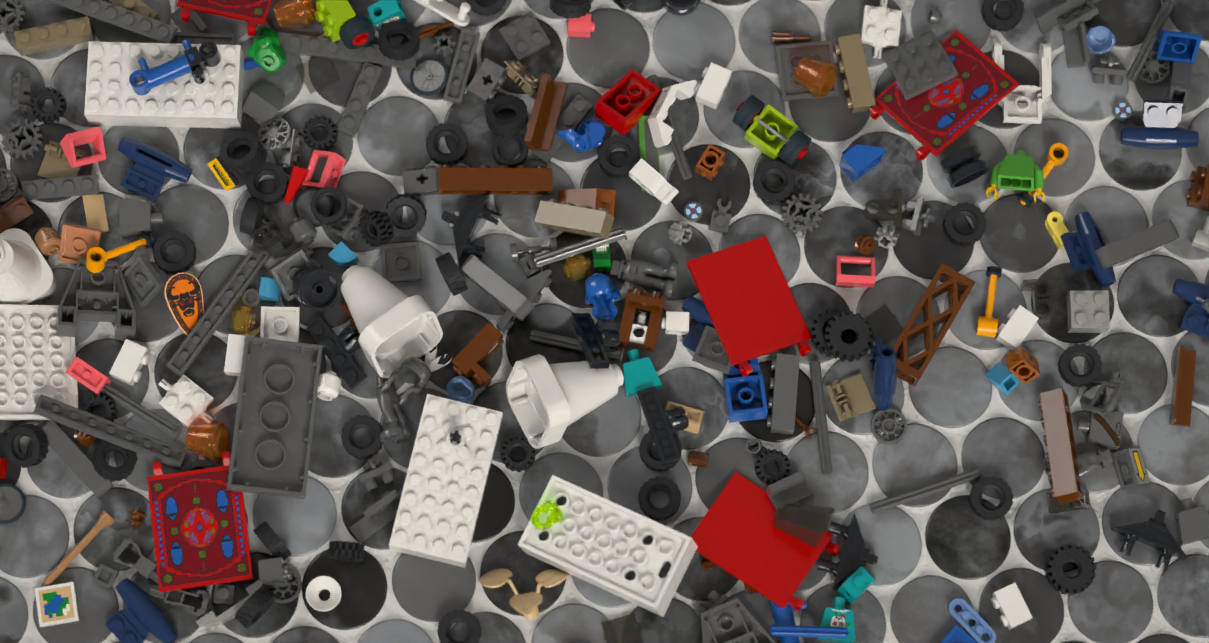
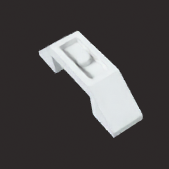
M696 80L675 84L662 89L648 118L655 147L666 146L672 140L671 135L674 129L663 121L668 116L667 111L670 105L674 103L676 97L683 100L693 96L697 84Z

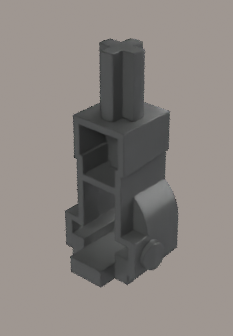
M132 538L124 539L112 553L114 555L112 560L118 565L120 563L126 567L132 566L146 579L149 577L158 584L157 565L141 554L140 548ZM130 544L133 545L131 550L141 557L135 565L125 558L122 561L119 560L120 554Z
M153 584L149 596L163 599L166 604L183 607L189 614L199 619L206 615L211 599L209 591L159 592V586ZM199 595H203V603L198 612H194L195 607L185 605L187 596L199 598Z

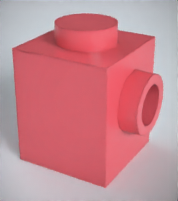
M587 13L580 18L568 19V37L590 38L591 32H594L595 21L591 20V14Z

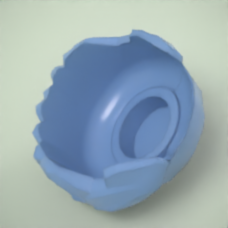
M1097 26L1086 32L1088 50L1092 51V53L1105 54L1116 43L1115 35L1104 26Z
M464 376L452 378L446 387L449 399L468 404L475 394V387L471 380Z

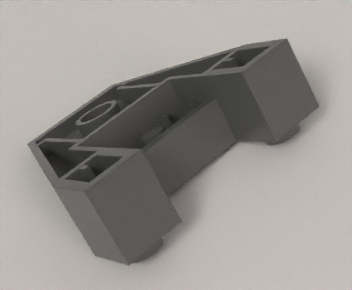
M79 259L58 307L56 336L76 337L77 320L115 322L114 339L134 340L136 310L118 261L105 262V268L101 272L93 273L86 268V259Z
M737 598L701 613L702 643H776Z

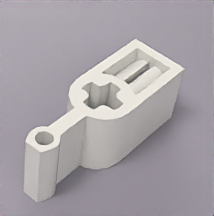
M642 158L629 171V177L650 195L655 196L665 206L679 193L676 188L670 185L660 173Z

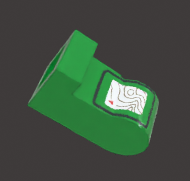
M609 244L593 249L594 272L611 271Z

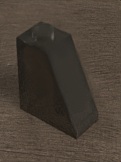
M785 504L782 510L778 508L773 518L776 520L774 527L816 548L835 509L823 506Z

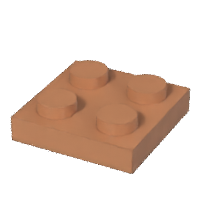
M64 223L62 226L58 261L77 264L79 259H86L90 248L100 247L102 230Z

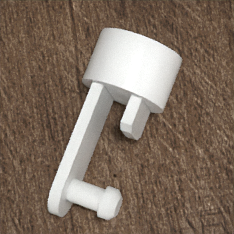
M413 0L425 8L432 9L459 26L469 24L470 17L467 12L470 11L471 7L468 3H462L460 9L445 0Z

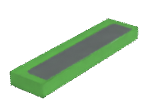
M642 116L638 121L640 159L642 158L660 173L659 148L655 147L648 124L649 116Z

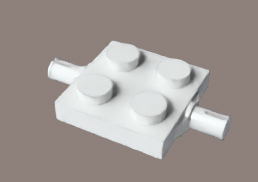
M880 0V6L877 7L865 5L863 11L861 41L864 44L875 47L873 57L877 59L881 58L882 48H895L899 42L902 11L888 8V0Z
M183 375L173 385L169 384L165 379L160 381L159 386L165 389L167 393L159 402V406L188 429L200 418L208 425L214 421V418L206 413L208 406L213 402L214 398L188 377Z

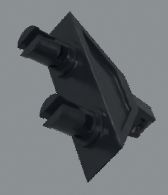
M490 193L460 212L455 211L452 214L444 211L442 215V220L448 222V227L453 229L458 264L466 252L482 259L483 255L478 251L484 253L486 251L485 247L471 242L480 219L483 218L495 225L499 224V221L495 218L501 219L502 214L487 208L491 198Z
M1158 510L1154 519L1150 517L1146 522L1112 529V531L1124 536L1118 551L1120 554L1124 552L1127 546L1126 556L1130 557L1135 541L1160 550L1161 553L1155 565L1156 569L1160 568L1164 561L1162 571L1167 572L1172 556L1182 560L1188 558L1169 530L1165 528L1166 523H1163L1166 512Z
M855 513L848 526L833 521L830 523V526L836 529L829 528L828 533L845 537L844 539L846 540L840 562L835 563L820 558L819 561L826 566L819 565L817 570L834 574L835 579L832 589L857 569L859 565L865 567L866 563L877 564L878 556L869 554L870 549L865 548Z

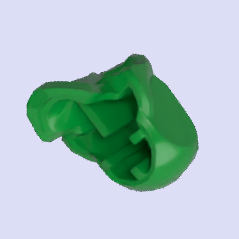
M266 26L257 28L254 35V44L248 49L247 55L253 58L265 72L275 73L286 63V54L280 46L279 36L274 33V30Z

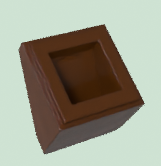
M690 451L688 464L706 468L709 454Z

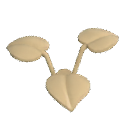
M507 569L491 570L478 581L481 585L488 588H496L509 583L515 594L509 601L510 605L516 611L522 613L525 619H535L539 616L538 605L543 600L540 588L542 586L546 588L556 586L569 577L570 574L558 569L545 570L535 578L536 582H538L536 592L525 594L518 593L512 580L509 579L512 577V572Z

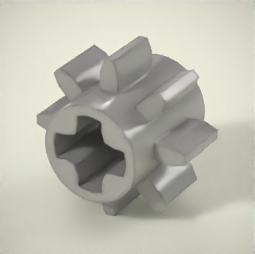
M681 220L679 223L674 222L669 228V239L674 240L673 243L681 245L682 242L687 243L692 237V227L688 226L687 222Z
M885 224L882 228H877L874 240H878V246L888 249L891 245L896 246L899 233H895V227Z

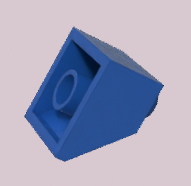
M1160 30L1157 39L1156 59L1194 64L1202 35Z
M858 144L853 148L849 146L842 152L843 155L840 158L839 166L854 183L883 161L886 150L883 147Z

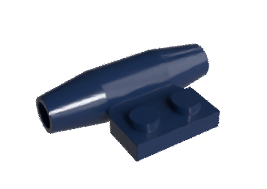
M1143 100L1142 120L1145 126L1121 129L1120 142L1124 145L1139 148L1180 149L1198 146L1199 133L1198 131L1177 127L1181 121L1182 101Z
M123 137L119 143L117 150L135 162L128 169L120 185L149 200L156 202L164 186V177L187 183L193 169L176 157L150 144Z
M1089 212L1078 214L1075 216L1077 232L1064 233L1060 236L1070 264L1074 271L1091 268L1101 287L1110 286L1116 282L1113 266L1103 269L1095 254L1096 250L1106 245L1101 231Z
M1177 278L1172 293L1192 304L1185 310L1179 328L1209 339V322L1207 321L1209 313L1201 304L1209 298V286L1200 282Z
M688 296L681 309L689 312V316L699 324L691 328L682 345L695 352L706 325L712 328L715 327L704 302Z
M878 337L874 338L873 346L870 347L872 359L869 360L870 370L874 371L873 395L875 406L877 409L885 411L890 408L896 392L898 367L895 350L889 346L884 347L882 338Z
M128 578L122 580L115 587L127 609L118 611L105 625L121 643H143L146 641L149 632L162 643H173L179 635L167 616L145 591Z

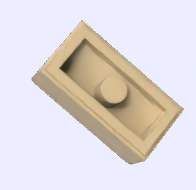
M103 194L83 195L87 227L102 230V233L108 232L109 226Z
M667 401L665 410L679 406L683 407L689 422L688 428L684 430L698 434L705 411Z

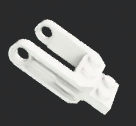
M993 42L992 60L1004 70L1003 42ZM1040 44L1039 87L1019 85L998 103L1003 108V123L1041 124L1042 106L1049 101L1052 94L1051 44Z

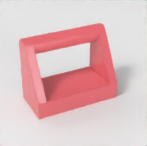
M100 127L66 134L60 142L71 168L106 160L103 135ZM87 143L93 144L97 152L96 155L76 159L75 146Z
M314 149L307 167L309 173L302 186L320 189L323 187L337 188L346 159L334 152ZM319 156L326 158L327 162L320 182H311Z
M837 255L835 286L874 288L875 257ZM841 263L870 265V276L841 274Z

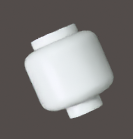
M326 371L319 374L318 398L331 401L338 397L342 381L336 376L335 372Z

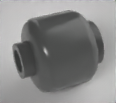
M302 216L291 222L289 232L296 244L308 246L315 241L314 238L317 235V230L311 219Z

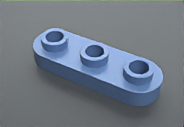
M956 598L950 602L948 606L950 615L976 642H995L996 634L994 630L964 599ZM955 606H960L961 612H956ZM973 620L975 626H969L968 621ZM983 634L988 635V641L982 639Z

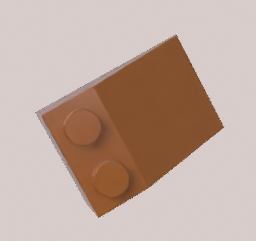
M598 188L559 190L558 202L559 204L570 202L577 207L587 205L594 210L604 208L614 217L616 190Z

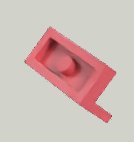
M78 357L75 358L65 372L97 395L106 383L108 385L111 384L108 377Z

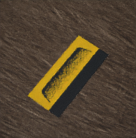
M220 156L207 164L226 192L239 184L235 175L226 168Z

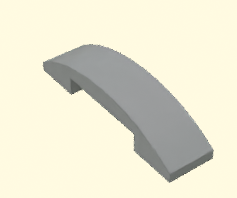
M260 579L245 588L249 596L219 616H216L211 611L197 620L196 623L200 627H209L235 618L237 611L256 590L263 587L264 584Z

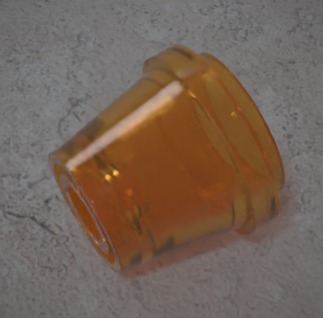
M280 0L273 5L276 19L282 28L297 25L309 26L313 24V20L316 18L312 0Z
M804 57L799 62L794 72V80L810 91L811 95L817 99L825 97L830 92L837 78L836 65Z
M222 422L190 425L186 434V449L209 457L210 460H220L222 452H225L228 446L229 433L227 427Z

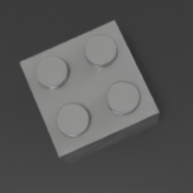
M1109 290L1069 291L1067 294L1068 333H1106L1110 329Z

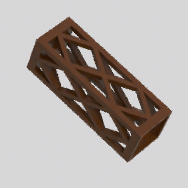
M943 263L940 265L893 347L895 354L898 349L900 350V360L896 358L898 378L914 387L917 386L973 288L975 281ZM937 281L942 282V284L935 287ZM949 291V309L933 317L932 299ZM958 292H960L961 294H963L962 297H961V299L959 300V302H958ZM924 306V323L910 330ZM947 321L934 344L933 328ZM925 333V352L908 360L907 342ZM923 363L919 371L914 368Z

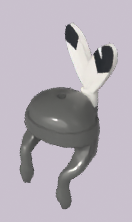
M436 345L431 351L426 353L425 362L416 357H409L401 363L402 366L391 373L388 380L383 383L381 390L384 391L389 388L394 378L408 384H414V386L409 387L401 395L399 402L401 405L406 401L411 392L420 393L427 386L431 372L449 364L452 360V355L444 354L436 358Z

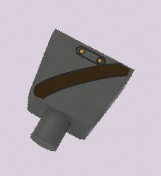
M1092 412L1089 416V421L1078 420L1077 431L1087 432V442L1117 451L1120 448L1124 412H1110L1107 415Z

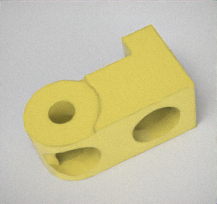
M1054 211L1048 214L1045 220V227L1057 248L1061 250L1064 246L1060 236L1064 233H1069L1063 223V216L1059 212Z

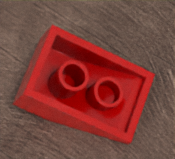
M632 69L596 101L595 116L622 135H625L641 119L661 92V88Z

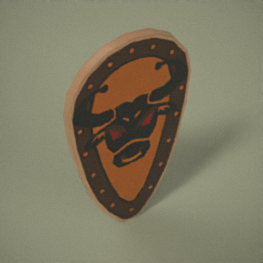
M184 272L177 273L168 279L164 288V295L174 320L184 334L188 336L204 314L202 289L198 279L192 274Z

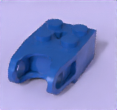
M757 358L750 360L752 372L748 376L743 377L740 370L734 366H731L728 374L724 373V393L729 423L767 419L768 408L763 374L761 373Z

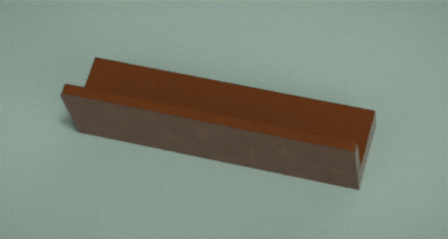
M542 73L524 139L528 149L548 152L551 150L568 85L565 82L553 81L550 74Z
M1179 346L1175 352L1169 425L1189 427L1196 351L1183 349V346Z

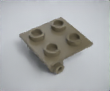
M504 61L507 65L505 69L506 74L512 80H515V83L521 80L518 86L527 95L533 96L537 91L535 88L539 87L540 79L533 73L530 74L526 70V65L521 61Z
M50 140L49 144L45 145L44 151L46 153L37 176L46 179L77 177L81 166L71 168L60 143ZM74 148L76 159L85 157L86 151Z
M862 373L841 381H834L831 385L826 386L839 422L876 409Z

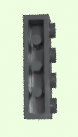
M777 353L776 359H772L771 370H775L774 378H770V389H773V397L769 396L768 408H772L771 415L767 417V427H770V433H794L800 355Z

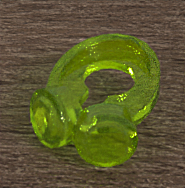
M546 500L545 504L537 507L531 516L532 525L540 530L548 529L555 522H561L563 519V513L558 509V504L551 500ZM551 511L547 522L541 524L539 522V515Z

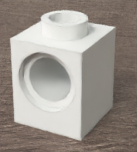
M666 311V317H662V328H665V334L688 335L689 312Z

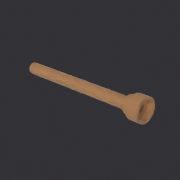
M103 510L99 515V522L45 578L44 584L47 586L51 585L104 527L111 526L115 519Z

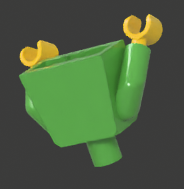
M1019 150L1016 152V155L1008 154L1004 161L999 162L993 167L990 179L991 187H988L986 190L988 198L992 191L995 192L994 199L998 198L999 194L996 190L998 185V188L1033 192L1036 189L1033 198L1034 202L1036 203L1037 196H1042L1044 203L1045 194L1042 192V188H1044V174L1038 164L1034 163V158L1027 156L1025 151Z

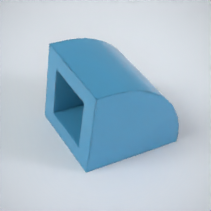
M342 241L328 254L329 259L338 266L348 267L359 262L358 257Z
M261 277L259 289L261 301L280 303L281 291L274 279Z
M999 362L985 375L993 386L1005 396L1020 384L1017 377Z

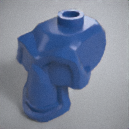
M589 118L579 125L576 132L573 129L555 132V134L569 143L574 150L576 149L577 153L581 151L587 152L602 144L604 141L603 137L606 134V127L598 119Z
M595 273L585 281V304H593L592 316L599 321L613 320L617 314L614 300L621 299L620 290L608 276L603 273Z

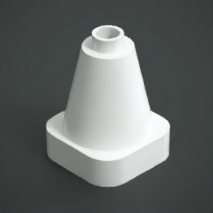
M17 228L5 230L0 233V304L39 305L55 292L57 286L56 276L34 241L25 231Z
M354 265L343 273L341 292L359 331V344L367 360L380 377L389 378L394 370L402 366L401 363L409 357L421 358L440 342L443 331L436 314L421 296H407L370 267L361 268L359 265Z
M537 354L515 363L506 382V395L528 442L533 448L539 449L559 442L567 426L615 397L618 393V387L624 383V378L617 364H610L609 369H590L587 361L548 364L542 355Z

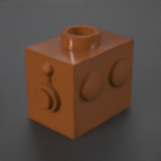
M709 144L698 161L695 172L712 181L717 175L718 169L724 164L726 153L721 151L720 148Z
M1022 345L1006 355L1008 370L1025 385L1040 375L1038 360Z

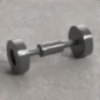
M556 237L550 238L551 246L545 247L538 245L527 247L524 250H517L516 243L510 244L513 263L519 261L518 254L528 253L529 255L541 253L544 250H556Z

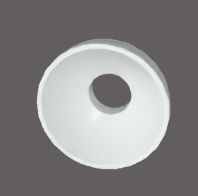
M329 576L316 577L307 586V602L317 611H330L341 600L340 585ZM322 590L330 592V598L326 601H322L319 598V593Z

